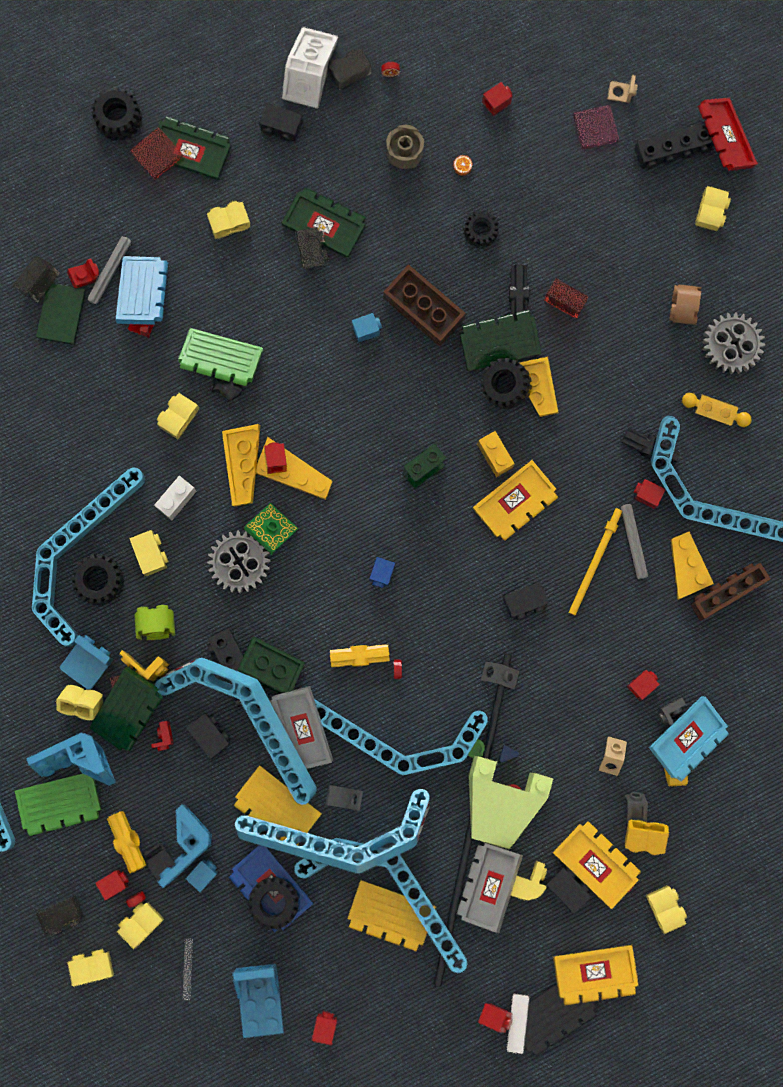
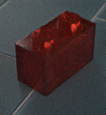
M556 278L548 290L544 301L577 319L589 297Z

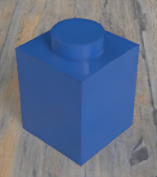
M377 557L370 576V581L373 582L372 585L382 589L384 586L388 587L395 563Z

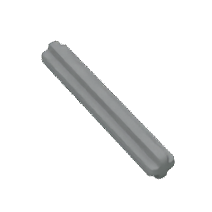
M122 236L88 296L89 302L98 304L131 244V240L127 237Z
M626 504L621 506V510L623 511L622 516L637 578L644 579L648 577L634 513L632 505Z

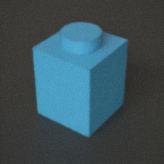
M373 313L352 320V327L358 343L380 335L379 329L382 326L379 318H375Z
M202 860L188 875L186 880L199 892H202L218 874L216 871L217 867L210 860L207 862Z

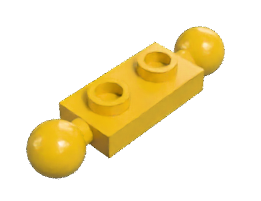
M686 393L682 397V404L687 408L697 407L695 413L730 426H732L734 420L740 427H747L751 423L750 414L747 412L738 414L737 406L703 394L700 400L693 393Z

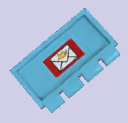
M701 696L649 749L671 778H677L679 781H682L691 772L690 769L693 770L704 759L703 756L707 757L717 747L716 743L720 744L729 735L726 731L728 726L705 696Z

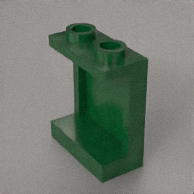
M434 443L403 467V476L415 490L445 467L443 461L446 460V457Z

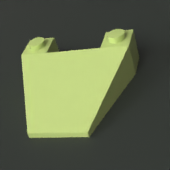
M474 756L469 772L471 838L510 849L548 799L553 778L529 773L526 788L523 791L492 782L497 762Z

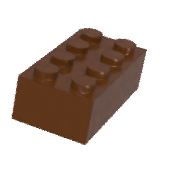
M409 264L383 292V299L439 347L465 320L466 313Z

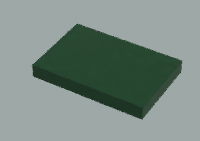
M47 283L36 338L75 345L86 290Z
M253 636L237 671L257 679L261 685L282 694L293 691L305 662Z

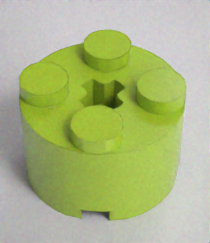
M158 605L156 609H149L148 607L137 608V612L134 614L137 639L142 640V636H147V640H160L169 638V634L175 636L174 611L168 609V605Z

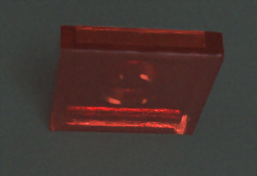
M159 127L130 150L131 154L154 180L183 157L180 150Z

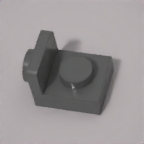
M678 698L658 709L660 711L658 716L663 724H667V726L674 724L669 714L671 713L673 716L683 711L681 707L686 705L683 698Z
M638 792L626 794L627 825L628 820L647 822L648 802L645 795Z

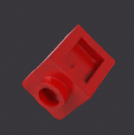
M87 259L85 264L69 268L67 274L75 289L95 283L99 275V269L92 259Z
M170 721L159 722L160 727H157L158 737L163 742L151 744L152 748H157L158 751L168 750L169 745H174Z

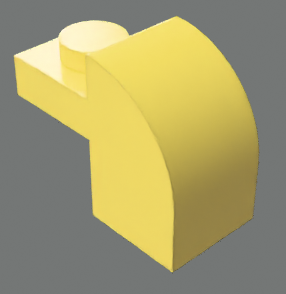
M538 861L535 862L530 880L517 875L511 895L524 900H532L539 897L547 887L539 883L540 879L544 880L547 869L544 868L545 864Z

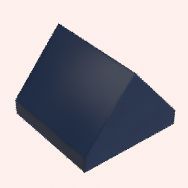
M503 745L498 760L503 763L517 757L519 753Z

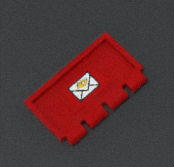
M730 98L709 99L701 102L698 109L702 118L707 119L704 123L709 135L714 136L711 139L717 153L721 152L718 156L723 168L727 167L728 171L755 167L757 161Z

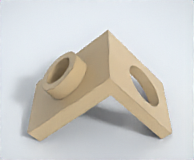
M632 75L629 84L611 81L608 100L630 103L631 97L635 96L637 91V85L635 84L636 76ZM620 87L623 90V95L620 97L615 96L613 89Z
M612 737L607 738L605 755L599 771L618 776L624 763L626 741ZM613 763L616 765V768L609 769L606 767V764Z

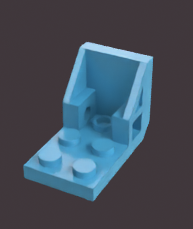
M84 733L75 735L26 758L29 766L41 777L50 776L56 770L67 768L73 764L77 765L84 775L108 786L116 783L103 748L92 736Z
M183 804L176 809L177 842L188 854L180 855L174 861L176 865L172 869L171 867L166 868L159 875L161 879L158 883L162 888L167 887L211 846V832ZM192 838L196 840L193 845L190 843Z
M268 964L236 968L233 972V980L237 998L240 1000L243 1038L284 1033L277 965Z

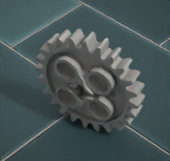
M736 312L733 317L729 313L725 315V318L720 315L718 321L714 319L712 325H708V331H705L703 334L707 337L702 341L703 344H707L703 348V351H708L705 358L711 357L712 360L709 364L717 363L715 369L721 366L723 367V373L729 369L730 374H732L736 369L737 373L740 374L742 368L747 372L749 366L753 368L756 365L755 362L761 359L758 355L764 353L760 349L765 346L764 343L760 342L765 338L764 336H759L762 329H755L758 323L751 324V317L747 321L744 320L745 314L738 318ZM734 328H739L742 334H736ZM717 336H722L725 342H719ZM742 345H748L750 347V351H745ZM725 352L732 353L733 359H728Z
M237 530L236 536H233L232 532H229V538L222 535V542L216 540L218 547H211L215 551L214 554H208L209 557L213 558V560L207 562L208 565L213 566L209 569V572H215L212 579L219 578L217 585L219 586L224 583L223 589L226 590L228 587H231V593L236 588H238L239 594L242 593V588L249 592V586L257 589L255 583L263 584L260 578H267L264 570H270L266 564L270 563L271 560L265 558L270 553L268 551L263 552L265 548L262 545L260 546V543L255 541L252 536L249 538L247 531L244 532L243 536H241L239 530ZM245 544L248 549L245 553H238V546ZM231 547L240 560L244 559L242 564L249 573L248 577L245 576L240 566L236 564L237 561L229 550ZM225 554L231 556V560L227 564L221 562V558ZM252 560L258 562V566L254 570H250L247 567L248 563ZM240 571L241 577L238 580L231 579L232 572Z

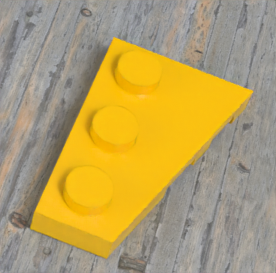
M548 357L520 362L528 370L529 376L532 379V382H530L532 389L528 393L530 394L529 399L538 415L543 417L558 414Z
M690 532L671 539L677 600L713 585L714 583Z

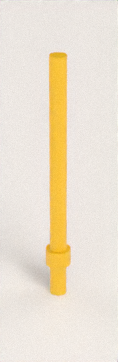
M616 508L611 520L607 522L605 526L606 531L568 613L574 616L580 607L609 540L618 528L617 523L623 512L620 509Z

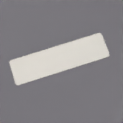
M513 994L511 1009L513 1022L509 1029L508 1052L523 1053L529 996Z

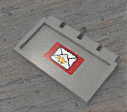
M311 687L274 695L270 703L306 769L332 763V754Z
M485 843L484 846H477L474 858L478 859L479 863L472 862L468 875L469 878L473 879V883L466 881L462 897L468 899L467 902L461 900L457 910V914L462 916L461 920L496 933L500 932L523 855Z

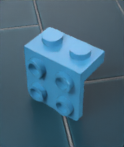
M78 635L74 640L77 644L63 661L60 669L83 687L91 690L114 659L109 656L111 653L102 646L99 649L93 645L95 643L93 639L87 635L85 637Z

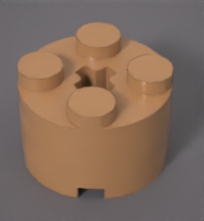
M680 284L674 286L672 303L675 304H672L670 321L696 325L701 287Z

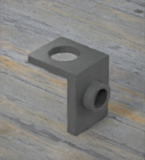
M485 662L481 680L515 689L519 671L502 664ZM493 667L494 673L489 678L487 675L488 670Z
M329 785L326 805L360 811L363 791ZM357 795V802L354 805V797Z

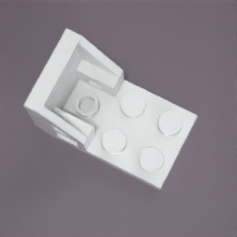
M302 27L287 59L282 99L318 108L327 75L328 62L336 47L338 36Z

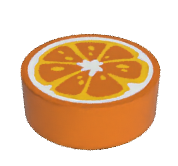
M465 155L458 156L454 161V171L462 176L469 174L472 170L471 159Z

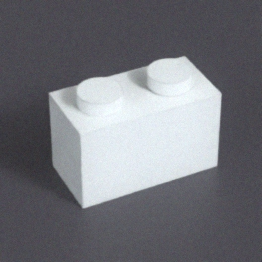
M178 476L154 506L170 520H173L197 491L182 477Z

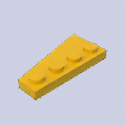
M259 424L222 431L231 500L234 507L253 503L261 426Z

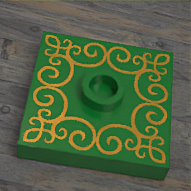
M269 503L245 525L244 530L268 552L273 554L297 532L298 528Z

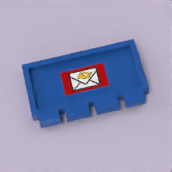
M259 845L232 868L234 873L229 878L237 888L242 883L245 884V887L240 891L248 901L253 888L264 879L272 877L283 878L292 884L299 896V908L294 919L287 926L313 904L312 900L265 846ZM271 891L264 895L262 908L267 914L278 915L285 908V898L281 893Z

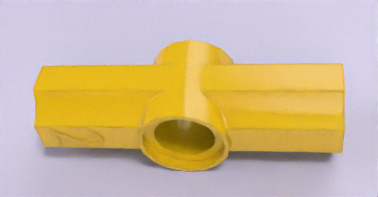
M385 644L375 646L359 645L348 649L330 650L331 667L349 665L357 667L366 666L369 663L390 661L388 645Z
M124 811L109 816L107 820L115 837L113 840L114 847L119 854H122L129 873L144 868L146 863L139 849L140 839L137 833L131 830Z

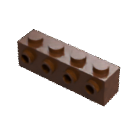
M751 563L742 569L744 573L739 576L734 573L726 578L727 583L721 586L718 583L709 588L711 590L709 594L704 595V593H701L694 597L695 602L690 605L699 620L706 619L771 580L762 564L759 563L754 566Z

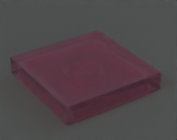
M610 105L573 114L582 150L619 141Z

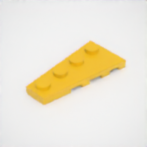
M267 437L265 445L275 441ZM263 448L256 466L257 475L326 500L333 483L332 480L286 449L287 472L267 474Z

